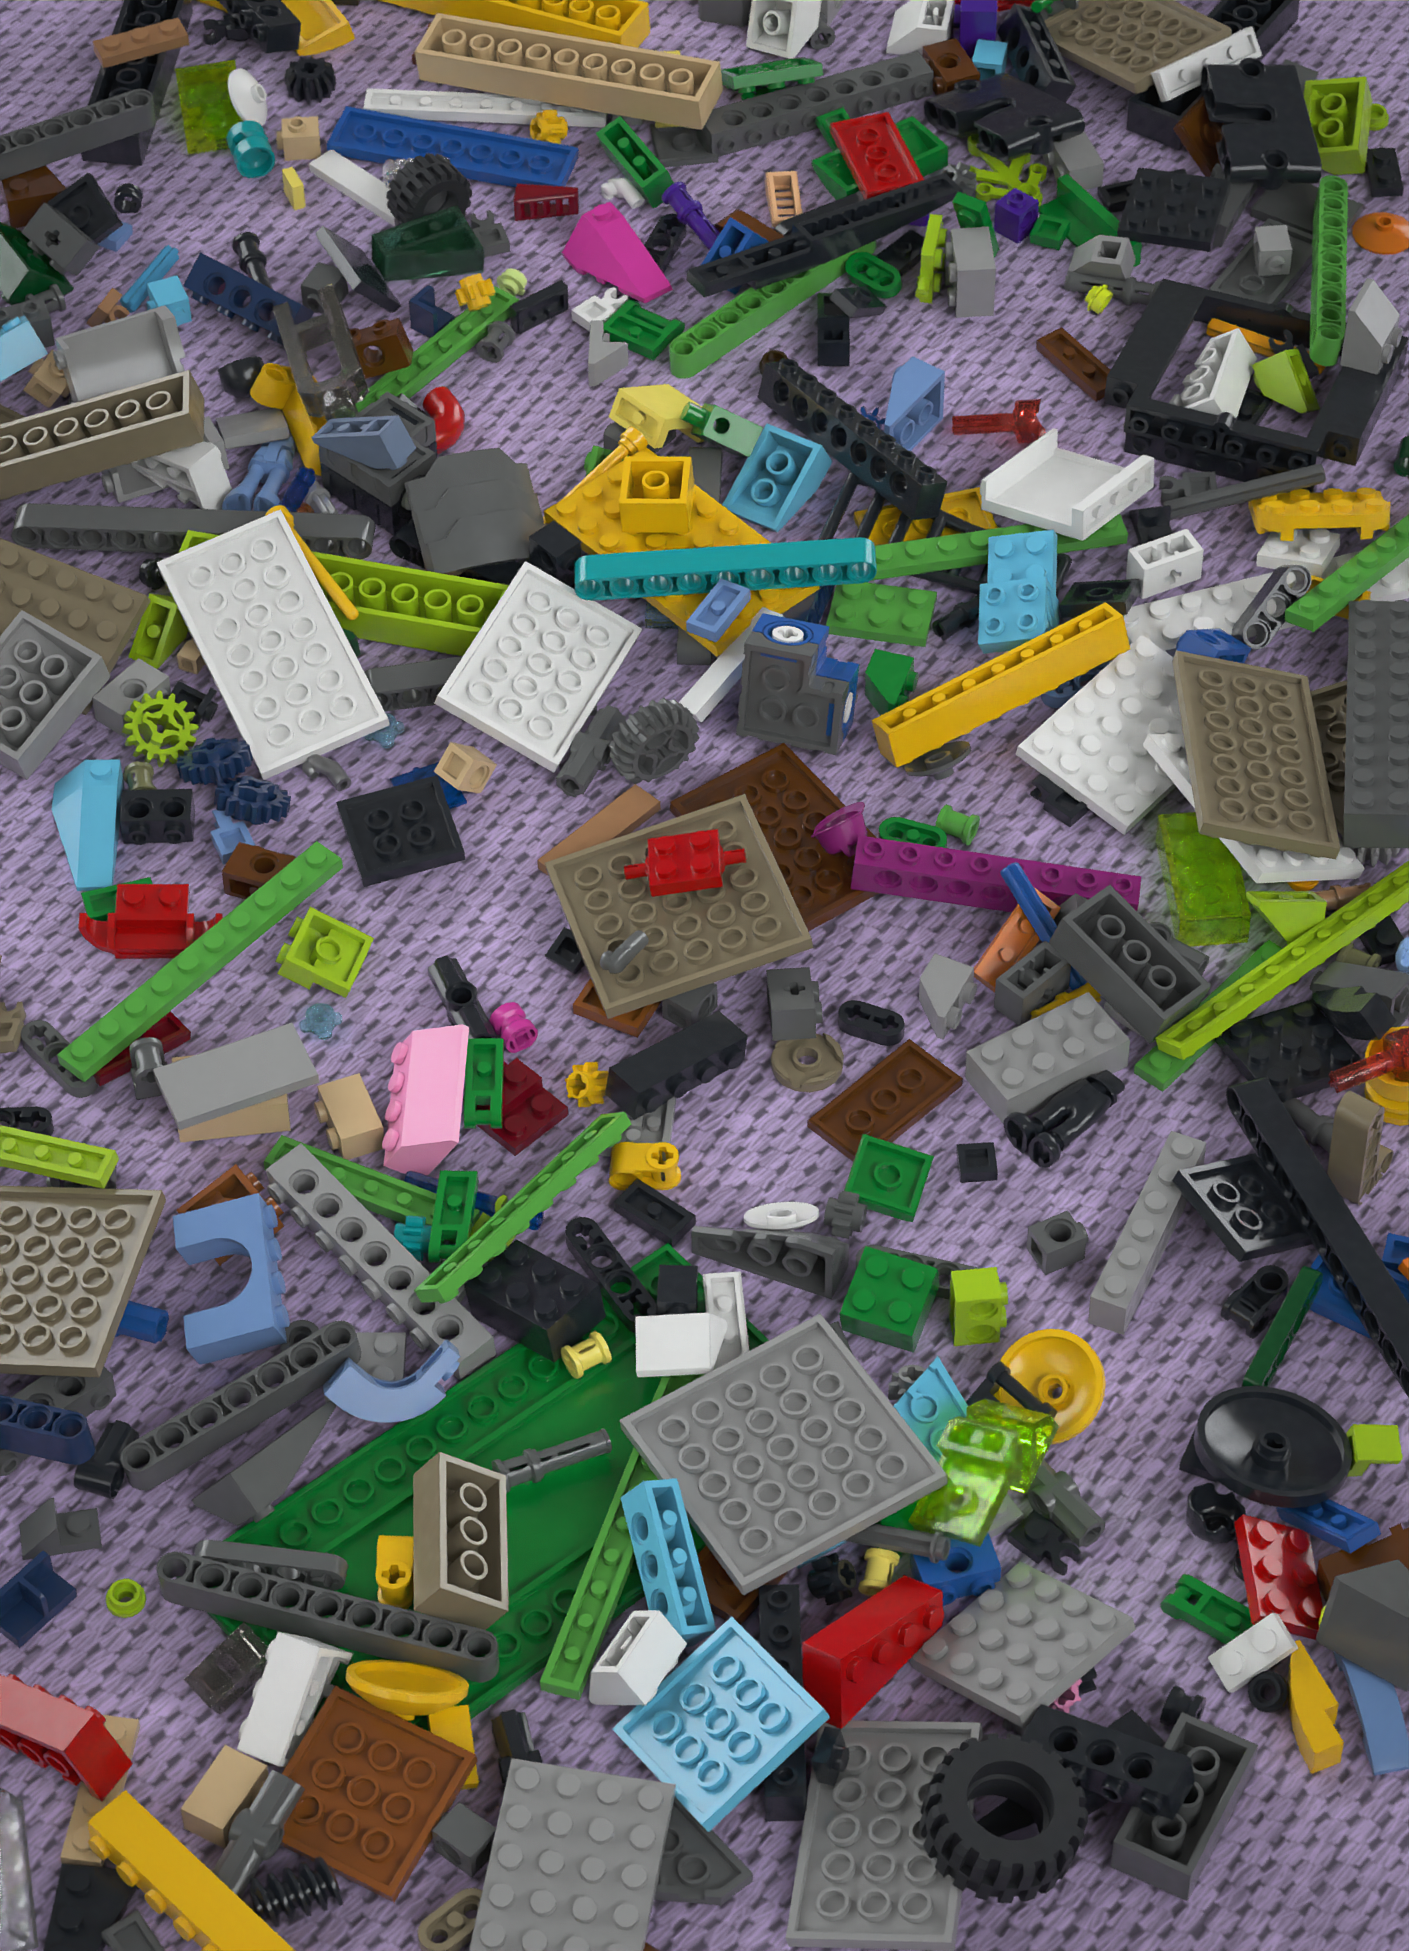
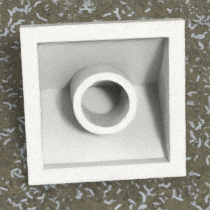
M710 1312L636 1317L637 1377L707 1374L713 1371L728 1327L727 1321Z

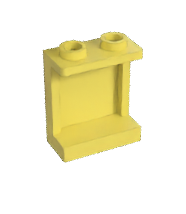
M661 384L619 388L609 418L625 429L630 426L635 427L641 432L651 447L663 448L669 430L676 429L697 443L704 441L691 434L692 424L681 420L682 411L689 401L698 406L700 405L671 385Z

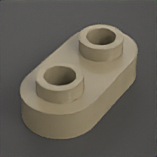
M477 1888L461 1890L427 1916L418 1928V1941L421 1951H458L470 1942L476 1917L468 1918L465 1914L470 1910L478 1912L482 1890ZM440 1935L447 1938L443 1943H434L432 1941L436 1936Z

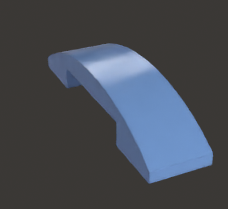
M1333 1651L1338 1669L1344 1673L1363 1730L1362 1742L1373 1775L1408 1770L1409 1738L1394 1685Z

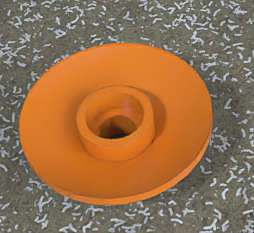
M1370 213L1362 216L1354 223L1352 236L1354 241L1366 251L1381 255L1400 253L1409 248V221L1393 213Z

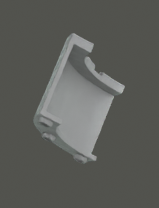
M165 305L55 338L57 350L53 351L54 360L59 370L63 369L73 403L185 371L180 359L186 356L179 336L176 319ZM204 417V441L213 443L219 449L224 469H230L224 440L216 430L210 417ZM132 464L120 465L101 472V480L106 493H113L118 503L170 487L166 485L164 488H161L134 469Z

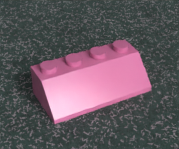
M462 1024L412 1031L403 1042H398L394 1047L391 1055L394 1069L388 1084L391 1098L385 1113L388 1127L382 1142V1149L385 1150L383 1166L416 1179L424 1180L459 1143L469 1035L468 1026Z

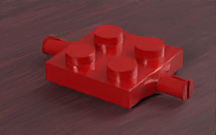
M718 829L650 838L648 839V855L645 863L624 865L626 880L647 877L651 896L655 897L723 887L722 874L726 865L747 863L745 848L723 851L720 845Z

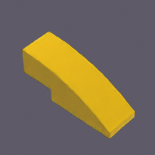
M1297 1640L1295 1643L1299 1649L1291 1653L1287 1680L1289 1687L1288 1709L1292 1730L1300 1753L1309 1771L1313 1774L1341 1762L1344 1741L1334 1726L1339 1703L1302 1642Z

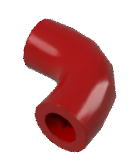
M444 386L434 388L423 400V409L435 420L437 455L455 445L464 431L465 423L464 410L458 399Z

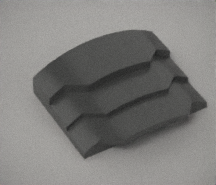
M500 448L461 452L438 457L425 477L404 483L426 571L458 576L470 568L517 561L520 564H524L525 561L530 563L529 536L547 524L543 521L537 494H534L527 463H515Z

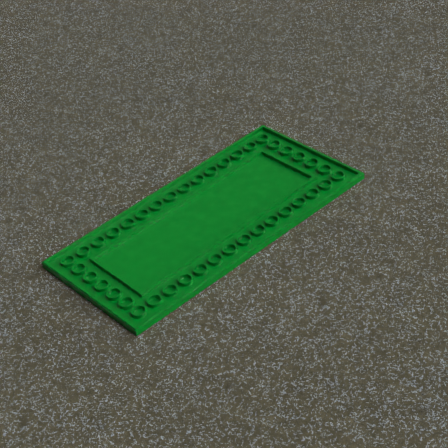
M669 1243L631 1267V1270L655 1300L656 1304L659 1265L692 1266ZM698 1272L697 1313H706L703 1276ZM624 1282L616 1283L611 1287V1290L618 1294L626 1293L631 1289V1286ZM602 1296L606 1317L575 1345L588 1339L590 1333L597 1331L602 1335L609 1347L612 1360L608 1364L599 1363L583 1371V1376L575 1379L566 1368L562 1356L554 1363L524 1345L517 1343L445 1392L446 1396L432 1409L412 1419L399 1422L275 1505V1510L257 1523L253 1520L223 1541L329 1553L340 1556L347 1561L349 1567L344 1586L341 1589L332 1591L378 1602V1584L376 1583L375 1575L379 1535L413 1536V1474L438 1452L492 1470L491 1463L493 1460L500 1459L505 1461L522 1455L523 1450L529 1448L531 1450L535 1449L538 1452L604 1428L609 1435L612 1445L610 1453H604L544 1474V1478L540 1482L533 1483L528 1481L510 1487V1492L506 1493L508 1612L486 1629L496 1637L498 1643L499 1671L494 1678L486 1682L467 1680L469 1683L468 1695L454 1706L468 1705L471 1720L546 1667L634 1448L621 1429L620 1419L652 1403L662 1376L637 1377L636 1333L629 1331ZM634 1302V1303H633L634 1315H635V1314H639V1315H641V1316H647V1313L642 1315V1314L637 1310V1308H636V1306H635V1302ZM746 1318L750 1351L769 1341V1339ZM689 1522L698 1555L706 1544ZM636 1558L612 1619L645 1597ZM414 1599L412 1605L406 1610L414 1611ZM289 1605V1606H285L284 1608H291V1607H294V1606H293V1605ZM208 1613L263 1674L267 1664V1649L276 1638L277 1633L281 1631ZM326 1615L322 1618L332 1617L333 1615ZM363 1625V1626H360V1627H361V1628H366V1627H370L371 1625ZM400 1635L398 1637L404 1638L408 1637L409 1635ZM441 1644V1645H438V1646H436V1647H441V1648H442V1647H446V1646H448V1645ZM331 1645L353 1655L348 1665L340 1663L330 1684L363 1699L352 1690L345 1679L348 1666L361 1661L389 1659ZM479 1654L474 1657H484L486 1655ZM322 1698L313 1719L316 1718L327 1698ZM415 1715L414 1720L408 1721L428 1731L427 1715Z

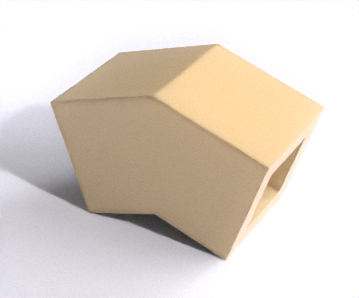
M193 639L188 640L177 654L178 667L181 670L198 675L203 666L206 665Z

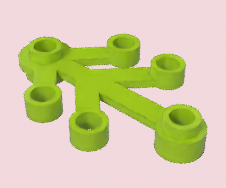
M979 134L968 136V151L973 156L981 157L993 170L977 169L969 165L970 171L977 174L975 177L976 181L988 182L977 185L975 190V197L985 202L991 201L993 198L1001 199L1013 188H1016L1037 199L1039 206L1042 204L1043 195L1040 192L1039 184L1047 177V167L1041 163L1030 165L1028 180L1026 183H1022L1019 177L1024 164L1029 163L1031 160L1030 153L1013 159L1008 168L1002 161L976 148V144L979 143ZM989 183L1005 185L1009 189L993 187Z

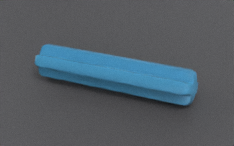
M167 245L159 252L120 299L121 306L125 307L130 313L135 312L149 295L147 283L161 280L179 259L177 248Z

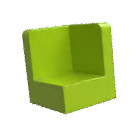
M1352 1424L1346 1433L1352 1450V1462L1347 1477L1362 1476L1370 1464H1399L1403 1459L1398 1425Z

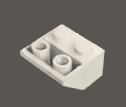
M910 0L896 10L886 53L904 55L918 51L922 56L923 46L949 40L954 25L955 0Z
M660 1610L633 1611L591 1672L588 1700L592 1704L646 1706L655 1697L658 1686L666 1674L675 1667L679 1655L687 1645Z

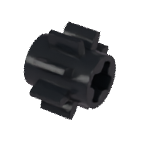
M836 1552L811 1562L813 1570L809 1571L807 1575V1585L815 1598H825L826 1605L829 1606L853 1596L850 1589L855 1587L857 1575L851 1562L846 1559L839 1561Z

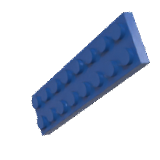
M348 106L345 107L326 144L327 151L334 150L343 157L405 167V163L414 161L415 157L419 155L424 157L427 153L440 154L466 179L516 187L517 184L565 187L579 158V147Z

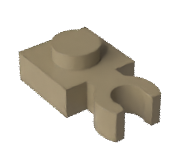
M22 1001L17 1002L16 1007L11 1011H7L5 1003L0 1002V1053L16 1052L22 1039L21 1030L25 1026L23 1021L26 1018Z

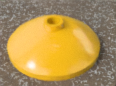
M1043 1329L1029 1333L1011 1345L999 1361L1010 1368V1375L1042 1403H1049L1057 1411L1056 1417L1036 1439L1035 1444L1051 1445L1074 1438L1091 1424L1101 1408L1106 1387L1103 1365L1095 1350L1085 1340L1071 1332L1060 1329ZM1002 1387L993 1395L1026 1425L1030 1422L1032 1414ZM1058 1387H1062L1061 1396L1053 1399V1391Z
M368 1660L351 1664L347 1668L345 1678L352 1690L369 1704L388 1711L406 1721L414 1720L415 1715L435 1714L458 1704L468 1695L469 1689L467 1680L451 1671L397 1660Z

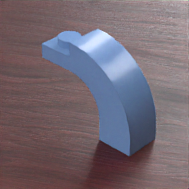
M445 1339L418 1371L407 1378L395 1381L381 1380L371 1376L348 1357L323 1385V1392L328 1399L342 1410L364 1420L392 1423L412 1419L432 1409L446 1396L444 1387L438 1381L441 1378L444 1381L448 1380L460 1365L457 1361L460 1358L459 1350L449 1340Z

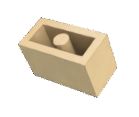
M359 1073L317 1086L319 1101L314 1102V1108L320 1124L326 1122L329 1129H326V1136L332 1151L338 1149L342 1158L350 1160L382 1150L384 1138L383 1125Z
M225 1745L181 1807L184 1829L226 1849L230 1842L228 1839L229 1831L235 1818L243 1809L250 1808L269 1776L267 1765Z

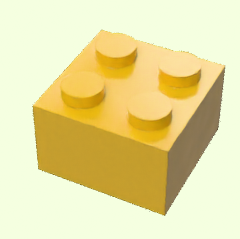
M625 456L619 498L622 532L689 533L694 493L691 457Z

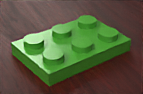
M868 582L836 585L826 626H829V634L926 647L937 602V592Z

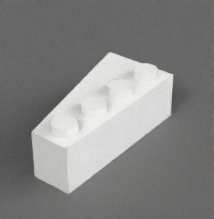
M1239 328L1210 339L1195 362L1197 369L1192 371L1183 380L1182 383L1185 389L1181 395L1175 394L1169 404L1214 415L1229 412L1237 419L1253 372L1252 364H1255L1257 360Z

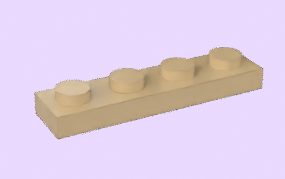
M103 1715L106 1719L104 1726L129 1759L132 1760L140 1730L139 1719ZM128 1771L103 1801L91 1796L90 1790L83 1781L80 1782L60 1856L62 1864L104 1866L105 1860L100 1859L88 1844L90 1836L87 1821L123 1792Z

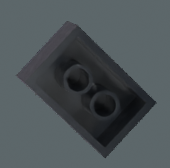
M518 1240L512 1242L501 1254L497 1255L483 1267V1271L478 1276L464 1284L471 1315L475 1319L554 1363L562 1356V1347L566 1345L573 1347L606 1317L598 1283Z

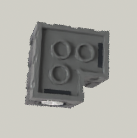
M387 391L376 402H372L357 413L355 417L399 415L416 446V449L407 457V462L402 467L395 470H390L389 468L374 469L322 446H319L323 488L327 489L331 496H335L340 502L354 511L357 510L362 515L371 518L376 525L385 528V531L394 536L410 518H413L404 483L425 477L438 456L435 420Z

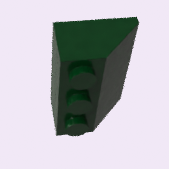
M0 222V290L2 292L1 297L7 303L15 305L26 302L25 295L29 293L36 295L46 291L52 284H56L63 295L73 291L74 287L67 278L49 264L51 258L46 253L41 256L28 246L30 239L21 230Z

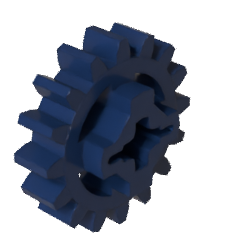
M214 737L203 740L202 744L195 745V748H191V750L184 751V756H179L177 758L178 762H176L180 779H183L184 783L191 781L192 785L204 783V785L214 783V785H217L218 782L224 783V779L234 778L235 775L244 773L246 771L245 767L252 766L251 761L253 757L250 746L246 744L245 740L239 742L237 738L216 740Z
M241 776V778L236 777L235 781L224 779V783L218 782L213 804L217 805V810L225 811L226 816H231L235 820H245L253 825L269 823L270 819L279 822L281 817L286 818L289 813L291 796L288 795L287 790H279L280 785L274 784L271 781L255 779L252 776Z

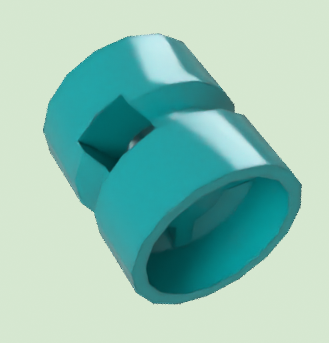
M250 120L234 125L229 130L226 139L239 173L246 178H255L268 174L273 169L276 160L262 125Z

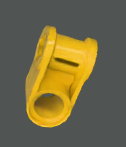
M619 1142L611 1148L609 1184L614 1189L626 1190L638 1178L655 1190L672 1189L681 1181V1170L677 1165L679 1162V1152L674 1145L667 1142ZM662 1152L666 1153V1161H663ZM662 1172L665 1174V1181H662Z
M379 1535L375 1573L376 1583L378 1584V1603L408 1609L414 1599L413 1536Z

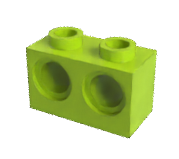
M997 1267L951 1271L949 1320L954 1347L1000 1342V1329L1007 1327L1005 1305H1008V1290L1006 1282H999Z

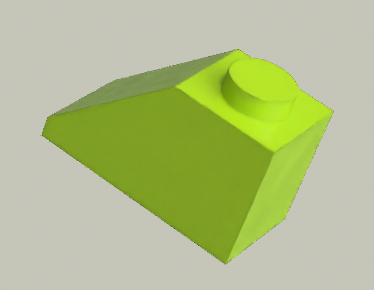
M1298 348L1282 351L1252 364L1254 382L1264 396L1301 414L1320 409Z
M149 594L150 603L141 617L128 657L134 660L139 658L154 668L159 669L187 637L189 629L173 597Z
M1246 891V899L1271 929L1287 941V945L1325 919L1327 901L1313 891Z

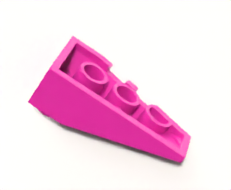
M610 201L582 214L562 251L563 257L576 272L582 275L589 273L596 276L597 282L601 284L609 282L617 286L619 292L643 303H647L672 291L670 282L625 217Z

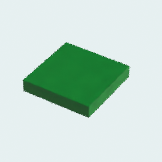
M863 1134L844 1191L860 1194L858 1203L867 1205L869 1210L913 1222L934 1156Z

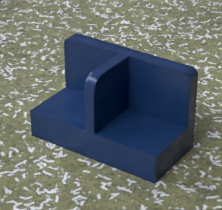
M41 1551L0 1588V1633L19 1648L77 1597L76 1588L53 1571L51 1557L45 1551Z

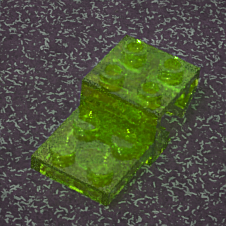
M983 1399L968 1406L966 1418L957 1416L949 1420L936 1445L942 1452L938 1464L946 1472L948 1484L919 1499L909 1519L910 1524L917 1530L932 1534L936 1531H941L944 1536L950 1539L981 1547L1008 1490L1027 1493L1059 1428L1058 1424L1049 1414L989 1399Z

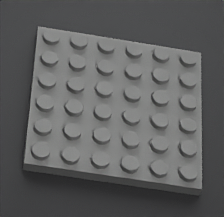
M821 1313L620 1419L622 1431L657 1479H678L688 1521L743 1595L948 1484L946 1472Z

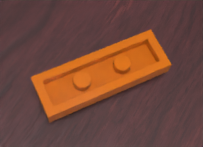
M1034 888L1054 919L1061 907ZM1019 904L974 967V978L994 993L996 979L1030 953L1040 940Z

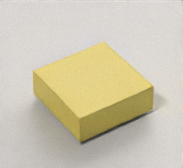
M292 167L282 169L284 193L294 211L305 208L304 185L298 174Z

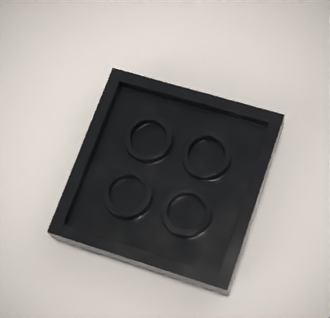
M1138 167L1117 230V237L1129 238L1130 241L1211 252L1230 192V180Z
M437 775L336 802L363 887L466 860L464 848Z
M1311 999L1235 1023L1219 1037L1215 1038V1042L1247 1081L1264 1076L1270 1082L1282 1103L1292 1098H1299L1366 1075L1365 1062Z
M1256 1153L1178 1170L1172 1179L1173 1183L1182 1192L1184 1198L1191 1203L1205 1220L1206 1225L1214 1231L1227 1247L1229 1253L1238 1262L1313 1245Z

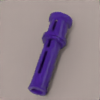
M679 181L672 184L663 193L662 201L673 208L678 214L677 219L679 222L688 225L707 249L710 250L720 232L702 212V204L698 200H694L686 191L687 187L684 182Z

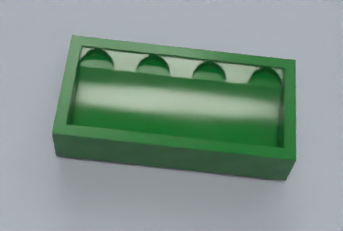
M911 116L895 123L923 177L948 166V146L915 117ZM839 149L812 160V167L835 200L860 192Z

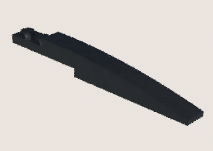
M943 173L793 224L791 235L688 269L686 280L704 298L749 283L756 290L815 268L880 239L949 203L954 199L957 192L963 193V189L948 175Z

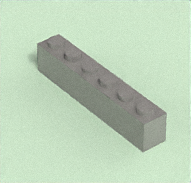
M1174 1131L1170 1132L1090 1296L1088 1323L1122 1335L1125 1334L1188 1202L1172 1179L1178 1170L1204 1165L1206 1142Z

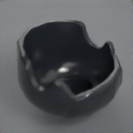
M258 356L235 360L221 367L218 370V375L225 392L236 398H250V389L265 364L262 358Z
M1213 1483L1195 1486L1189 1493L1186 1503V1522L1192 1533L1198 1538L1212 1543H1228L1237 1538L1234 1522L1243 1514L1246 1515V1510L1236 1499L1233 1492L1220 1494L1216 1491Z

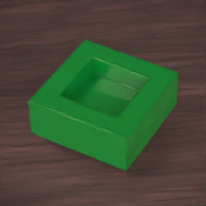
M1040 214L1030 233V243L1060 250L1070 231V221Z

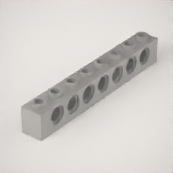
M301 1143L266 1169L269 1181L267 1190L271 1197L278 1204L284 1202L291 1209L290 1213L300 1227L305 1228L308 1226L311 1229L318 1245L325 1252L331 1250L338 1257V1263L347 1275L351 1277L355 1274L362 1281L361 1285L366 1294L374 1301L379 1299L386 1306L385 1310L395 1324L401 1325L403 1323L410 1330L409 1334L412 1340L421 1350L427 1348L433 1354L445 1341L442 1338L447 1335H457L449 1341L459 1350L460 1358L457 1361L460 1365L453 1375L460 1381L473 1374L496 1356L493 1336L455 1298L443 1304L439 1302L421 1303L414 1290L431 1273ZM304 1190H312L309 1193L301 1194ZM331 1213L336 1214V1215H334L333 1217H329V1218H325V1217H324V1216L327 1215V1214H331ZM354 1237H358V1238H359L358 1240H356V1241H354V1242H348V1241H347V1240L350 1239V1238H354ZM374 1262H384L379 1266H371ZM399 1286H408L404 1290H394ZM424 1310L432 1311L427 1315H419V1313Z

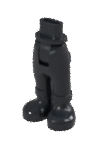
M1104 1070L1099 1075L1090 1074L1086 1079L1076 1082L1059 1092L1040 1112L1034 1114L1030 1119L1021 1112L1009 1114L1004 1119L1005 1133L1016 1149L1021 1153L1029 1150L1030 1160L1039 1167L1048 1168L1059 1160L1061 1151L1070 1146L1071 1142L1098 1122L1107 1109L1117 1102V1095L1125 1089L1124 1083L1108 1070ZM1065 1120L1062 1124H1060L1059 1126H1056V1125L1059 1124L1061 1121Z

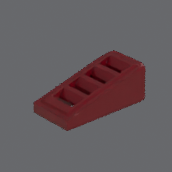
M532 184L516 185L514 194L515 221L579 214L578 187ZM568 198L569 205L563 204V199ZM550 200H555L556 204H550Z

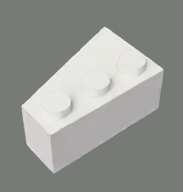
M200 442L190 447H183L131 463L134 469L161 488L169 485L180 494L177 497L184 504L191 501L201 509H222L225 497L232 490L221 461V452L210 442Z
M278 1632L276 1638L267 1649V1664L263 1676L257 1681L253 1689V1704L249 1716L240 1726V1741L237 1750L274 1765L286 1767L313 1723V1716L322 1698H328L335 1687L330 1683L340 1663L348 1665L353 1654L312 1638Z

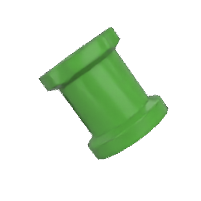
M945 804L937 817L935 826L942 829L948 835L962 839L963 844L970 845L978 831L980 817L975 814L967 816L953 811L952 806Z

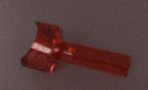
M1041 399L1016 400L1013 414L953 416L952 432L954 435L1014 431L1019 444L1034 443L1046 434V429L1042 426L1036 415L1040 409Z
M1402 1028L1387 1034L1383 1039L1382 1052L1330 1072L1331 1080L1328 1081L1330 1087H1334L1336 1093H1340L1390 1072L1402 1081L1409 1080V1028Z

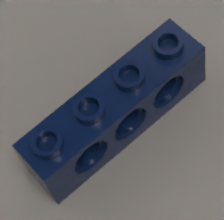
M201 252L183 284L185 288L193 292L191 295L192 299L205 306H208L210 301L217 304L216 311L232 320L235 314L244 318L241 324L257 333L260 328L269 331L266 337L282 346L286 341L297 345L314 314L312 310ZM225 283L224 291L218 295L219 287ZM251 296L250 303L243 308L245 299ZM276 309L275 317L269 321L270 313Z

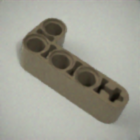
M1348 1091L1341 1099L1335 1112L1327 1174L1342 1197L1361 1205L1362 1202L1360 1200L1364 1194L1369 1195L1382 1178L1383 1174L1381 1172L1385 1173L1388 1170L1394 1151L1380 1144L1385 1108L1352 1091Z

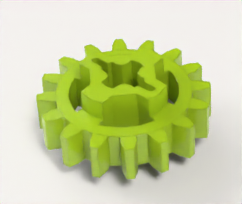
M157 691L154 699H151L150 695L145 693L141 698L142 704L136 700L132 702L130 706L132 711H127L123 718L128 723L124 724L121 731L124 734H130L124 744L125 746L134 745L136 747L133 753L134 757L142 753L145 755V762L150 763L152 759H157L158 767H162L166 759L172 764H176L178 754L184 756V751L189 750L188 747L194 746L197 739L192 734L197 732L198 725L190 724L195 713H186L184 711L187 705L186 701L176 704L174 702L175 694L172 693L168 699H163L162 692ZM160 709V711L154 713L148 712L149 710ZM157 724L163 726V733L157 732ZM167 744L173 746L168 749H160V747Z

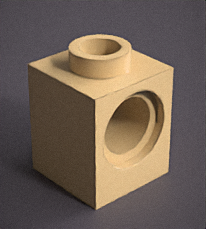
M450 742L434 772L457 790L480 794L497 764L472 746Z

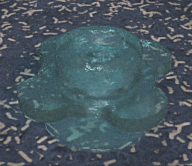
M386 713L390 725L364 737L367 741L374 740L381 743L383 748H390L395 744L394 740L397 735L403 733L405 728L401 721H396L393 715Z
M318 1003L307 1009L306 1019L302 1020L299 1025L302 1032H311L318 1035L319 1039L327 1040L332 1037L333 1029L340 1025L343 1020L342 1015L339 1012H334L330 1005Z

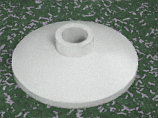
M241 68L233 70L228 78V91L237 114L243 121H256L264 125L268 115L265 89L248 71Z
M803 1202L770 1203L748 1210L744 1214V1222L748 1226L760 1230L794 1231V1229L804 1227L815 1221L819 1217V1209L812 1204Z

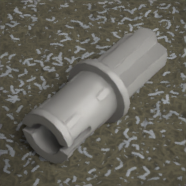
M304 473L297 479L296 486L304 495L305 504L310 510H313L315 513L338 514L337 509L330 500V493L327 489L320 486L312 473Z

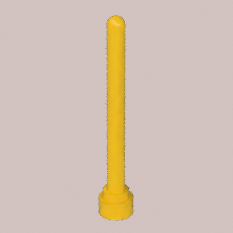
M633 426L628 427L620 435L619 446L565 497L619 464L625 456H631L647 447L648 442L641 432ZM544 515V516H543V521H544V523H545V524H549L548 522L545 521V515Z
M277 505L268 510L265 516L281 509L317 581L346 618L355 620L359 615L357 608L293 528L294 518L283 505Z

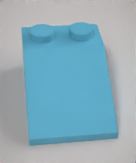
M766 424L750 457L747 458L722 505L734 515L778 533L817 491L833 461L822 445Z

